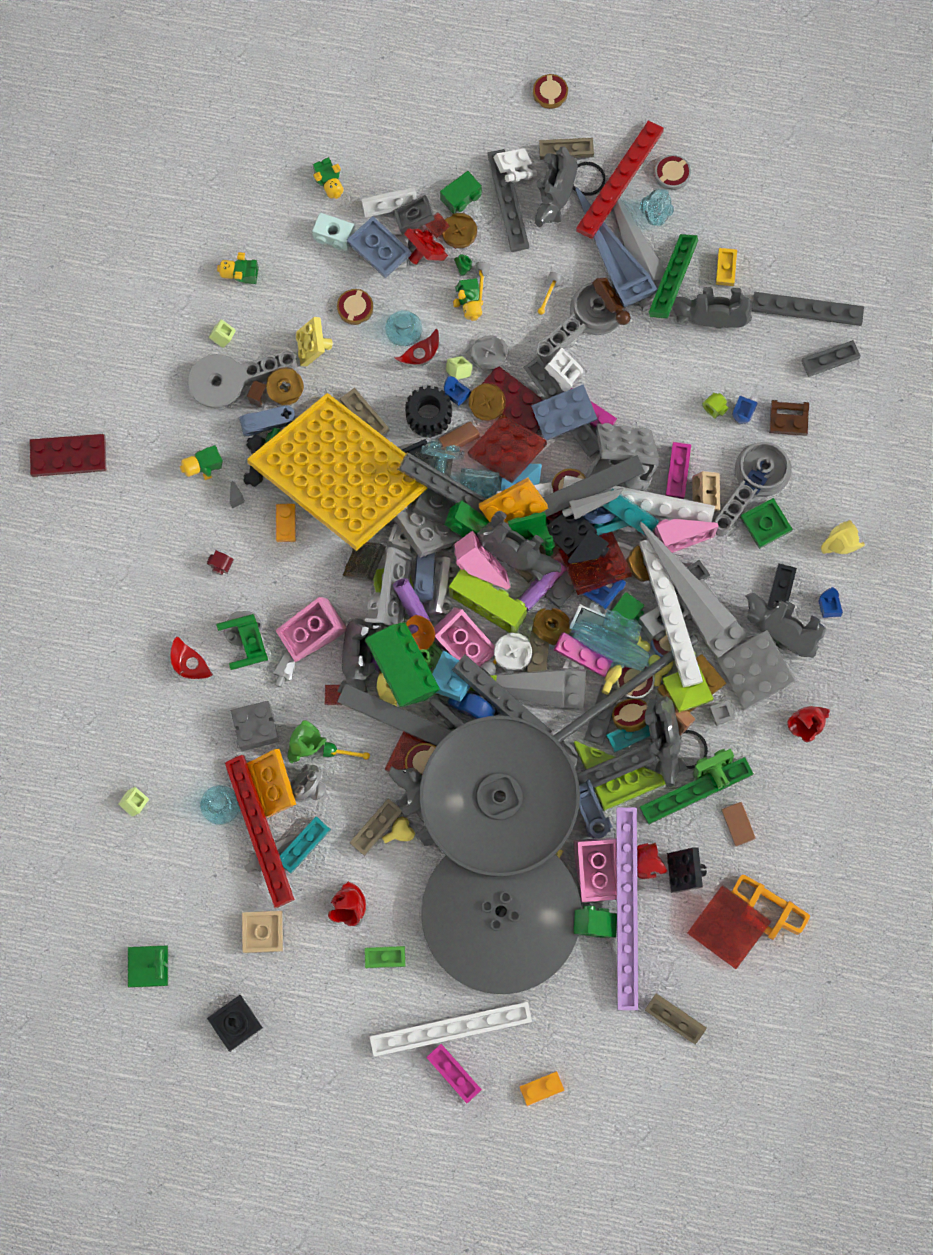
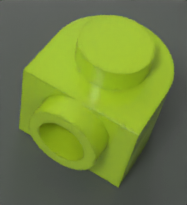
M712 393L702 403L705 411L714 419L719 415L723 416L729 409L726 405L725 397L720 393Z

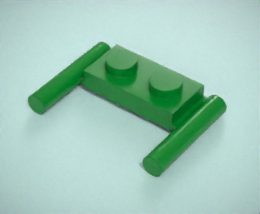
M254 614L216 624L218 631L237 626L247 658L229 663L231 670L268 661Z

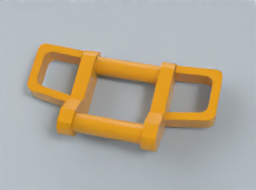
M742 874L731 891L732 896L746 905L738 919L742 922L746 921L761 930L771 940H774L781 928L799 935L805 928L810 915L794 905L793 902H787L764 888L765 885ZM742 881L756 888L750 900L737 891ZM760 895L783 908L773 928L749 914ZM791 910L803 918L800 928L785 922Z

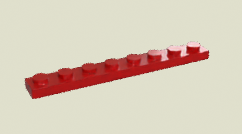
M649 120L647 121L576 227V232L593 239L664 132V127Z
M239 755L225 762V766L275 908H279L295 899L245 756Z

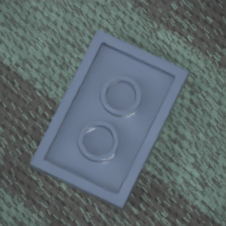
M374 216L347 239V243L384 278H387L411 256V251Z
M584 384L532 405L545 441L598 420Z

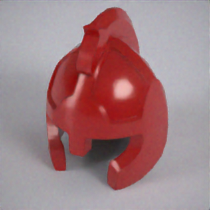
M815 706L799 709L787 721L790 732L797 737H801L806 743L813 741L815 736L823 731L826 718H829L830 709Z
M645 843L637 846L638 878H656V873L651 874V872L666 873L667 869L658 856L656 843Z
M349 881L344 884L331 900L335 910L329 911L328 917L336 923L343 922L348 926H356L366 911V900L361 889Z

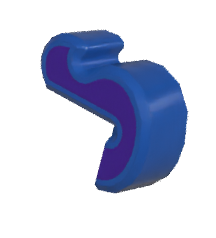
M466 693L461 702L449 698L447 701L448 705L453 709L475 719L494 716L496 713L495 708L491 704L472 693Z

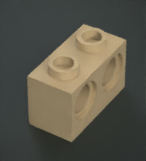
M702 471L692 476L693 501L715 506L714 513L719 511L720 474Z

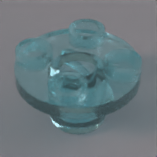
M655 189L640 201L639 208L641 213L645 214L648 223L653 226L663 225L674 212L668 190Z
M398 311L388 318L385 326L386 335L395 346H410L420 340L422 334L421 320L410 311Z
M223 785L208 789L202 796L200 803L203 816L209 822L216 825L231 822L237 816L240 809L234 790Z

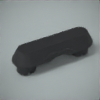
M254 435L246 441L248 442L246 446L251 450V454H254L266 444L265 439L259 435ZM250 466L249 473H245L243 476L244 483L246 485L251 484L253 487H256L263 481V475L252 466Z

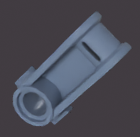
M281 406L240 416L239 420L243 436H252L272 430L273 428L288 426L295 420L293 408ZM285 412L288 413L289 419L283 417Z
M435 552L421 558L417 554L413 590L419 597L420 602L432 601Z
M587 779L585 783L579 785V808L587 825L585 829L588 836H592L593 839L603 838L608 832H611L610 828H613L609 817H605L590 780ZM600 822L604 825V829L596 831L593 828L594 824Z

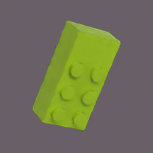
M460 569L449 586L450 597L506 632L516 633L526 618L527 607H525V603L519 599L513 600L506 591L502 589L497 590L492 587V583L468 574L466 570Z

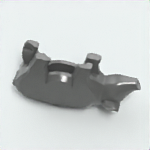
M564 146L560 147L556 154L547 153L544 158L549 171L546 173L545 179L540 178L536 185L540 190L542 204L537 209L535 224L538 227H541L544 223L561 222L560 210L566 205L573 188L578 165L575 157L570 155L568 149Z
M704 287L703 294H698L694 300L676 297L672 309L677 316V322L680 323L691 321L700 326L715 327L717 329L723 327L739 328L744 327L752 320L750 311L751 300L743 295L740 288H731L732 295L728 299L725 297H714L713 288Z
M502 511L496 512L491 522L486 524L477 533L479 543L487 551L495 555L499 561L505 562L518 570L528 571L539 581L546 574L561 572V564L548 555L540 553L539 546L544 540L538 535H535L530 540H526L517 532L512 531L509 524L504 522L507 515Z
M752 592L745 595L749 603L748 620L754 623L762 633L767 630L776 642L777 647L782 650L787 648L801 657L813 658L816 656L819 640L824 637L827 631L826 627L821 624L820 619L811 615L810 622L804 626L802 622L792 617L795 605L791 602L779 600L778 606L770 608L755 593Z
M358 618L352 619L348 623L345 630L342 652V672L346 680L342 681L338 692L341 693L344 685L347 684L368 693L365 679L374 673L375 665L371 663L372 652L365 639L376 633L380 626L379 623H367L363 619Z
M657 694L656 698H651L647 702L645 721L649 725L652 739L650 744L651 752L656 754L660 760L657 762L655 772L662 775L667 787H674L677 774L688 770L684 761L678 758L681 746L674 704L669 697Z
M391 766L389 776L398 786L406 790V793L401 799L396 800V803L405 817L417 813L418 817L424 822L420 806L422 774L412 767L398 770ZM426 826L420 831L415 832L424 846H431L435 843Z

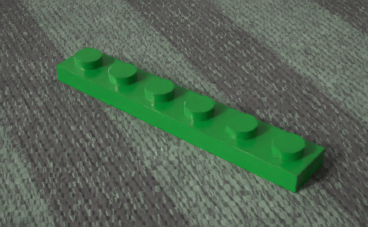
M679 235L650 307V317L668 319L697 246L698 235Z
M743 757L722 767L727 780L730 782L725 787L723 785V788L718 789L712 774H707L640 806L639 808L647 824L650 825L753 776L754 773L748 761Z

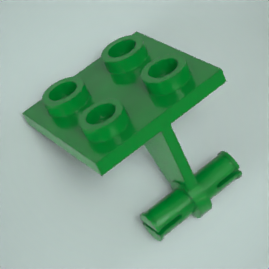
M545 512L533 513L530 516L518 517L508 521L511 530L524 538L534 537L535 535L541 537L544 540L541 546L545 549V554L548 556L553 554L555 543L552 536L549 535L546 526Z
M168 945L128 947V988L168 986Z

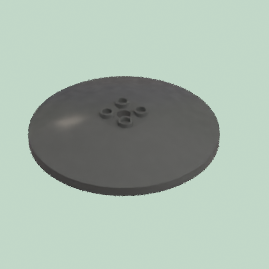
M511 716L478 718L459 726L449 733L431 754L425 766L420 785L422 816L426 828L436 845L445 855L460 866L489 876H511L524 873L549 860L559 851L570 836L580 805L577 773L564 747L554 736L540 726ZM495 792H504L505 800L503 802L495 801Z
M556 854L532 870L511 876L479 874L460 866L446 855L436 866L426 885L421 907L422 927L426 942L434 958L456 981L484 993L514 994L542 984L552 977L567 961L578 938V935L574 934L575 910L581 909L578 889L571 873ZM504 906L507 909V914L504 917H498L495 913L497 907Z

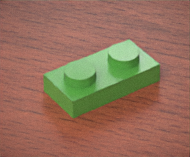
M405 946L365 948L366 969L406 967Z

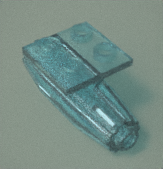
M607 609L602 626L581 620L579 623L575 622L571 630L574 633L573 638L591 651L619 665L643 671L650 658V653L637 645L642 626L635 620H628L622 617L617 611Z

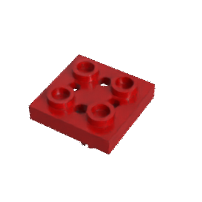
M408 228L404 233L416 247L411 256L408 257L413 264L417 265L423 256L427 260L444 261L448 255L444 251L445 248L433 239L430 231Z

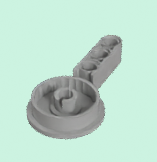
M592 282L581 287L572 297L570 303L571 316L537 345L536 357L539 356L544 364L549 363L561 348L565 349L581 334L604 335L612 332L620 325L616 321L617 314L611 313L606 309L603 299L596 293ZM600 304L602 306L601 308L595 307L593 309V305ZM573 327L575 331H569L567 328ZM560 339L562 342L556 343L553 340ZM545 350L549 352V354L542 355L540 352Z
M288 350L242 364L237 363L229 356L212 354L201 358L194 364L189 373L188 387L198 403L210 408H223L232 404L239 397L244 383L246 386H250L253 381H266L269 374L281 367L296 370L298 364L295 355ZM288 359H291V360H292L291 363H289V364H284V362H285L286 360H288ZM269 365H275L273 369H266ZM250 371H257L254 375H249ZM221 381L220 385L213 386L215 382Z
M758 442L747 446L741 451L735 463V475L739 487L715 520V523H725L727 528L718 527L716 535H726L754 497L772 496L785 488L790 480L792 469L790 460L782 448L770 442ZM761 461H764L763 464L769 468L767 470L763 469L762 473L770 472L764 476L768 479L764 486L753 483L747 477L752 469L760 471ZM744 479L756 489L753 491L749 486L744 485ZM757 488L761 489L757 496H755ZM744 493L748 498L742 499L739 494ZM735 508L737 513L732 514L728 509Z

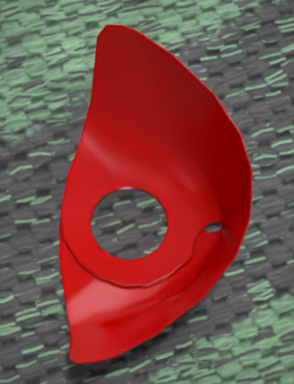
M435 329L428 338L411 346L400 357L394 358L400 362L424 366L428 364L438 349V329ZM417 348H422L425 351V356L421 359L416 358L413 354Z
M176 636L173 640L170 654L174 670L182 677L189 679L211 677L213 674L202 656ZM194 657L198 660L197 668L189 669L186 662L189 658Z

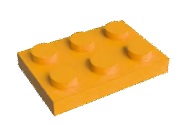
M527 477L479 503V508L489 522H491L496 512H504L507 515L504 522L508 524V521L514 518L541 513L548 509V504Z
M274 749L247 763L266 818L296 805L280 749Z

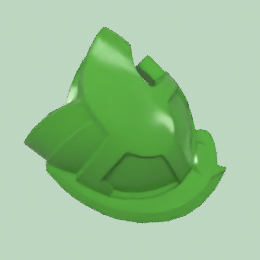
M303 720L290 737L287 757L291 764L299 761L300 757L314 755L327 741L326 738L321 737L319 730L307 720Z

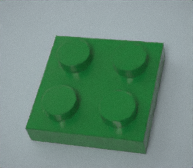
M774 498L740 516L759 549L793 530Z

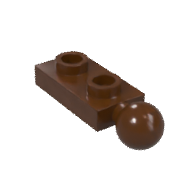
M597 278L592 284L595 287L596 293L603 299L606 309L611 313L617 314L616 321L618 324L627 325L631 320L629 312L624 310L625 308L608 279Z

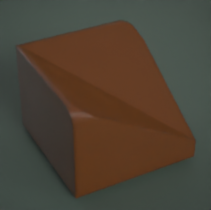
M253 381L247 394L250 404L262 408L261 396L266 388L265 384Z

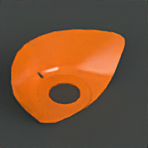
M416 614L406 622V625L408 627L413 624L418 626V631L412 633V636L419 650H427L434 642L435 630L427 618Z

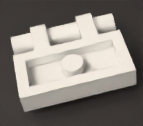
M525 148L497 153L493 157L500 173L507 172V175H505L506 182L511 181L515 183L520 179L530 180L532 177L537 176L535 169H528L532 163Z

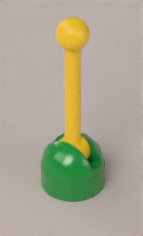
M325 742L323 757L332 758L337 753L363 757L365 760L370 758L368 752L357 753L338 750L337 746L331 742Z

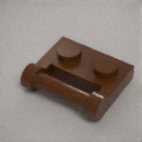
M771 400L769 433L807 436L809 402H803L802 404ZM777 409L802 411V415L777 414Z

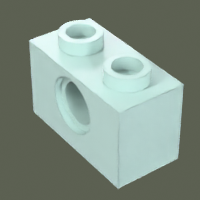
M320 213L312 233L316 242L332 245L337 250L343 249L348 251L350 245L347 243V239L355 233V227L353 223ZM333 231H334V232H337L335 235H330V234H329V233H331V232H333Z

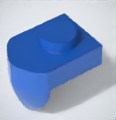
M453 376L446 378L444 383L445 396L448 395L453 403L460 406L469 398L471 390Z
M740 395L732 413L735 421L739 424L750 422L758 403Z
M834 587L825 590L818 600L822 617H841L843 610L838 590Z

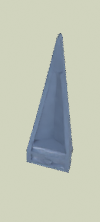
M576 187V194L583 212L586 214L591 204L579 188ZM603 222L595 234L594 240L613 289L623 307L625 308L656 294L657 288L650 275L624 247L606 223Z

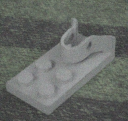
M395 547L387 548L381 592H376L372 595L368 605L367 616L364 618V621L367 623H379L382 630L404 621L405 608L394 590L393 584L401 578L410 580L413 558ZM376 603L377 607L373 609V604Z

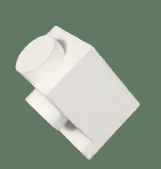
M394 524L388 540L389 546L411 553L412 545L408 539H401V536L405 535L400 527Z

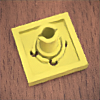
M313 317L296 332L300 366L307 367L321 356L325 349L330 350L332 348V339L323 338L321 318Z

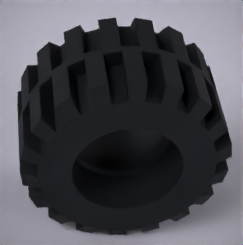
M422 386L419 387V391L414 390L412 396H408V402L405 404L406 420L408 425L410 424V429L412 431L415 430L418 435L423 433V437H427V434H431V437H435V433H438V435L442 434V429L446 431L448 424L451 423L452 404L449 396H445V391H439V388L436 386L434 389H431V386L423 389ZM425 405H434L440 410L433 418H424L418 414L419 409Z

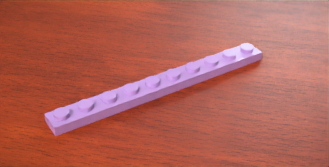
M616 807L617 1010H638L637 807Z

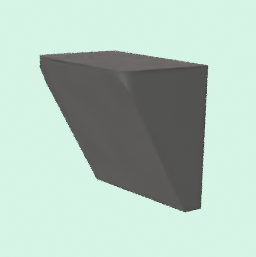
M232 481L230 485V505L232 508H235L244 503L245 500L236 483Z

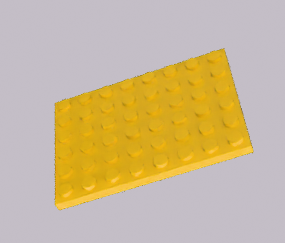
M328 393L247 459L250 466L356 551L428 488L397 470L406 454Z

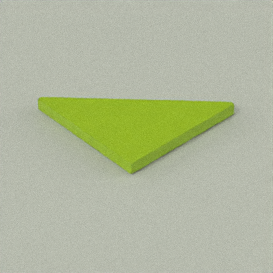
M578 741L573 742L585 770L615 757L604 751L581 744ZM641 767L595 787L594 791L603 810L606 811L664 786L665 781L661 774Z

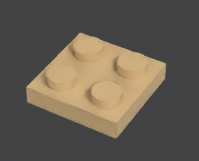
M283 911L242 912L243 953L283 952Z

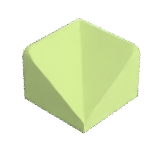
M221 319L214 326L209 338L224 348L231 341L236 330Z
M463 356L447 359L445 370L456 379L467 378L471 376L472 364Z
M133 787L125 793L118 805L131 816H135L141 812L149 799L136 787Z

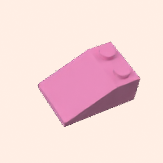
M665 519L658 523L654 535L659 537V540L674 553L714 538L719 526L715 522L681 519L669 521Z
M473 531L454 544V553L457 557L456 563L461 570L465 569L468 574L508 590L510 588L507 570L492 553L479 543V538Z
M318 597L275 631L293 660L297 662L334 641L345 632L346 626L329 599Z
M454 607L434 627V641L444 651L458 660L466 654L480 667L494 656L495 646L460 608Z
M609 837L574 840L575 863L581 902L616 900V839Z

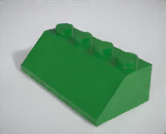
M405 622L393 624L365 639L399 707L426 701L440 690Z

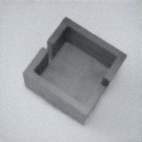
M269 701L230 710L241 751L280 742Z

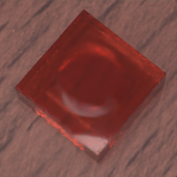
M439 212L434 215L435 220L425 224L436 239L450 227Z
M325 685V705H342L337 703L341 694L338 692L340 685Z

